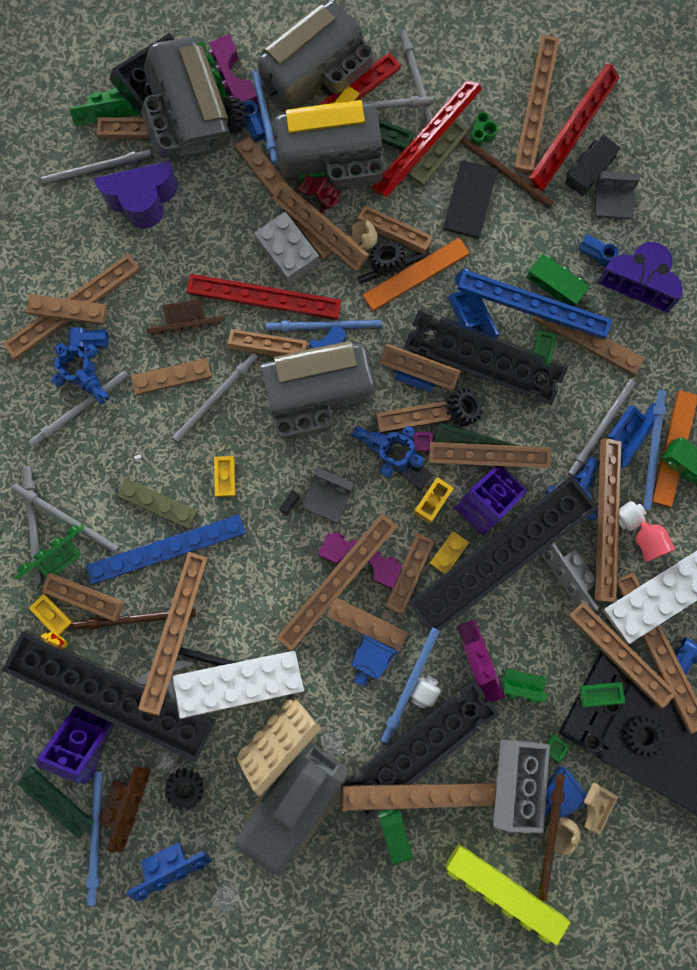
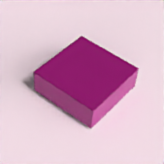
M415 432L413 443L416 452H430L433 432Z

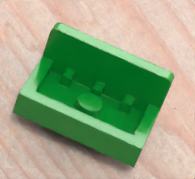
M508 668L505 669L501 687L507 697L518 699L520 696L527 698L526 701L539 704V701L546 702L547 693L544 691L545 677Z

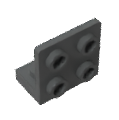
M601 171L596 181L595 216L633 219L634 190L640 181V174Z
M317 467L314 473V480L302 504V508L338 523L353 491L354 483Z

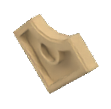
M594 782L584 801L588 809L584 827L600 835L618 796Z

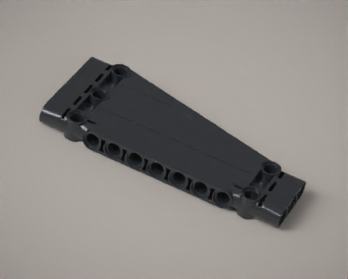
M600 651L583 686L622 682L625 704H615L611 711L607 709L606 705L582 707L579 691L560 728L559 735L697 815V732L689 735L673 700L663 709H660ZM636 717H648L657 720L660 725H663V731L667 734V736H664V739H667V743H663V746H665L664 750L660 749V754H654V757L640 756L631 751L630 747L625 743L627 739L624 738V734L627 733L625 727H629L628 723L630 721H634L633 719ZM647 728L641 729L638 733L639 742L642 745L650 744L653 739L652 732ZM593 736L596 743L594 747L590 748L587 745V741Z

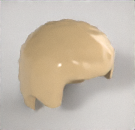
M364 219L352 226V235L348 237L367 252L376 244L378 235L373 224L369 220Z
M559 817L554 851L562 855L572 854L580 841L581 833L579 828L571 819ZM549 824L546 828L545 842H547Z

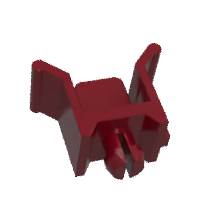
M306 174L297 189L298 192L304 195H315L322 202L319 207L321 213H324L326 209H333L335 204H338L340 201L339 197L342 194L341 191L336 190L328 182L327 177L313 178Z

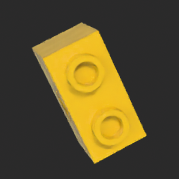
M437 477L413 514L430 525L454 488Z

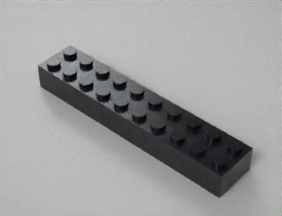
M570 476L408 602L430 631L432 628L441 631L592 514L598 507L574 477Z
M28 630L21 632L2 669L7 674L197 762L216 722V719L205 714L180 719L177 701L167 696L164 697L159 716L140 712L138 708L145 689L144 685Z

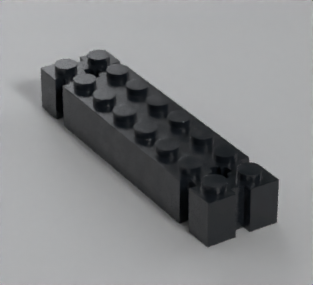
M420 308L413 322V326L417 327L416 331L412 329L409 333L405 348L417 353L421 349L428 351L426 356L524 395L530 396L531 392L537 394V400L549 405L553 404L558 392V386H555L556 382L562 383L568 370L567 364L552 359L551 363L545 362L544 355L444 316L440 320L435 319V313ZM432 330L435 336L429 338L427 337L429 334H426V332ZM544 374V378L546 379L538 381V377L536 376Z
M470 680L458 689L461 695L457 698L451 695L363 764L360 767L361 774L356 777L352 773L341 786H365L367 784H370V786L371 784L412 785L480 731L478 725L481 722L488 725L500 714L489 700L483 701L481 699V696L484 694L474 680ZM466 705L473 706L471 709L473 713L471 715L469 713L465 714ZM380 810L358 811L364 820L367 821Z

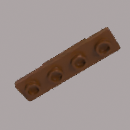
M200 298L162 305L166 324L148 327L146 331L147 333L152 332V335L164 334L163 330L171 329V332H178L187 326H190L191 329L201 328L202 324L209 323L210 326L219 325L225 318L224 315L205 317Z
M135 766L128 785L121 781L113 780L99 820L100 823L113 829L107 851H124L149 779L150 768Z

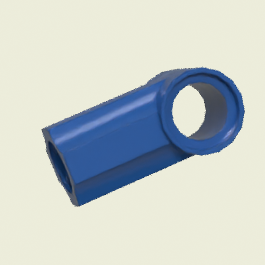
M250 100L243 102L242 106H246L245 113L254 112L245 116V119H247L246 125L252 139L258 142L264 140L266 134L257 104Z
M588 234L578 249L597 260L603 267H606L618 255V249L615 245L604 244ZM604 254H609L612 258H607Z
M77 327L69 329V346H77L82 351L90 344H93L96 348H108L109 337L107 330H86Z
M685 637L680 642L681 646H677L675 656L685 675H687L692 665L697 663V644Z

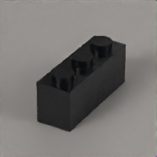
M604 135L599 140L595 139L589 146L588 153L584 152L579 157L577 166H572L566 173L567 180L565 184L581 196H584L598 179L601 171L606 170L621 149V147Z

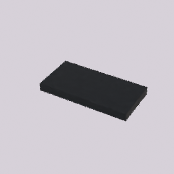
M465 160L461 161L443 226L444 231L476 239L480 238L498 169Z

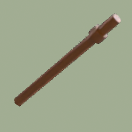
M467 137L463 138L461 143L528 192L532 199L540 201L549 209L552 207L554 202L546 197L542 190L538 187L534 188Z
M196 608L191 610L190 617H196ZM169 611L119 616L116 622L107 618L90 617L89 620L73 621V629L90 628V630L99 629L102 626L167 620Z
M560 774L556 775L555 787L551 792L550 799L552 801L538 897L542 901H546L548 896L560 807L564 802L565 796L563 792L565 776Z

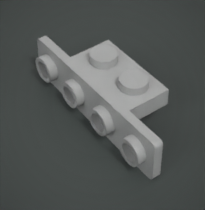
M553 543L541 552V555L578 607L584 602L593 612L598 610V606L587 592L595 586L596 578L577 550L574 549L563 557Z

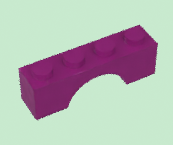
M228 34L210 41L211 50L208 52L213 60L216 61L217 65L215 68L224 79L222 84L225 91L230 93V97L239 98L243 102L250 100L259 106L258 97L251 81L238 79L231 73L232 66L239 60L231 35Z
M333 532V534L328 533L318 556L337 565L357 541L344 540L345 536L337 532ZM377 550L368 561L373 570L374 582L392 589L403 565H400V561L391 556L388 559L380 556L381 552Z

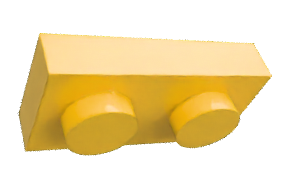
M234 456L214 457L215 497L236 496Z
M452 531L429 564L441 573L446 574L469 542Z
M46 594L40 596L29 607L36 617L56 635H61L73 624L67 615Z

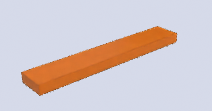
M458 238L363 294V298L372 312L469 256L470 252L461 239Z
M681 390L677 392L662 456L672 440L683 437L688 441L697 404V395ZM662 460L660 461L653 490L652 503L672 507L680 473L668 468Z

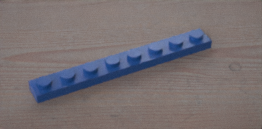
M463 270L457 288L459 291L604 340L608 336L612 319L467 270Z
M239 514L87 564L86 569L90 583L94 585L187 554L188 552L244 535L246 532Z

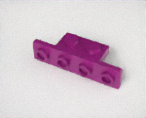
M473 619L458 625L464 642L463 648L478 686H481L485 699L494 702L505 698L476 620Z

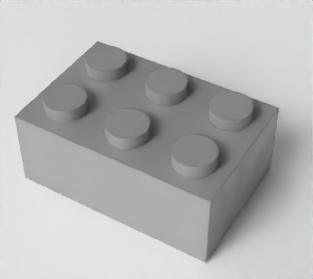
M286 212L254 233L256 243L288 285L320 264L319 255Z

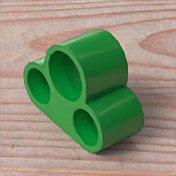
M480 112L477 115L471 136V141L478 146L482 145L484 141H493L498 132L497 124L489 120L490 116L486 112ZM490 129L493 131V134H487L485 130Z

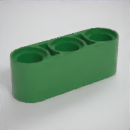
M387 809L378 812L392 864L396 865L413 860L400 810Z

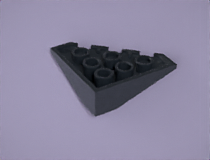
M168 33L154 43L175 39ZM151 45L112 68L109 79L119 93L140 113L145 98L153 95L144 71L145 61ZM154 125L156 128L162 129L159 125Z

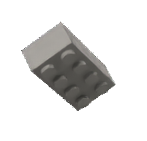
M500 739L493 827L508 832L543 833L550 745L533 741Z

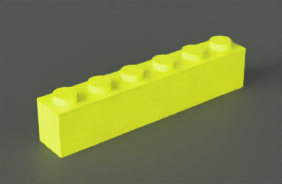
M459 843L447 860L445 867L450 877L456 881L459 878L466 882L465 887L473 893L479 891L484 895L483 899L492 906L496 903L502 907L501 911L511 919L515 916L521 920L519 924L528 931L533 929L538 932V937L545 943L549 944L552 942L558 945L570 924V921L565 916Z

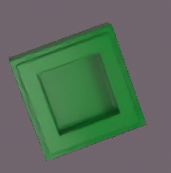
M552 734L546 743L550 745L549 757L559 764L571 747L555 734Z

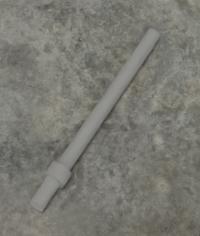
M402 30L400 32L403 43L402 49L404 55L407 56L419 98L427 97L414 57L413 44L409 40L407 31ZM422 105L428 124L433 119V115L429 105Z
M411 96L408 99L374 102L377 109L408 106L419 108V105L434 104L433 96L420 98L419 96Z
M150 149L137 153L135 151L129 152L126 156L43 176L41 181L44 185L126 163H138V160L152 157Z
M251 353L243 363L240 362L235 367L236 370L173 436L177 442L186 435L241 375L244 376L249 371L248 368L256 361L258 356L255 353Z
M125 370L101 388L106 393L128 378V373ZM91 394L51 425L44 426L41 432L30 439L29 442L36 446L46 437L50 438L53 436L57 429L96 401L94 396Z
M629 379L582 452L577 454L574 459L575 463L567 473L569 476L575 477L581 466H585L589 459V454L635 386L636 382Z
M23 466V488L34 492L35 481L32 479L31 466ZM26 502L32 561H34L33 556L40 551L35 504L31 505ZM35 566L33 568L34 585L43 584L42 572Z
M18 484L13 485L11 490L23 497L27 503L35 504L71 527L75 524L77 527L81 525L80 522L40 499L38 494L33 491H27ZM86 526L80 532L113 553H116L119 546Z

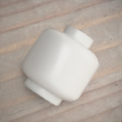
M630 501L619 508V525L623 530L633 531L641 526L642 522H645L644 515L647 513L641 504L636 505Z
M430 676L418 678L411 693L412 702L423 709L432 707L441 693L437 685L438 681Z

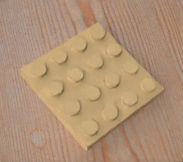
M294 696L282 704L280 711L269 718L267 725L262 730H259L254 735L251 743L243 747L238 754L237 760L253 791L259 796L267 790L321 729L301 702Z

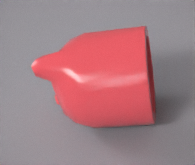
M646 522L641 523V530L636 534L635 542L642 549V557L645 563L676 550L667 530L663 526L658 524L650 525Z

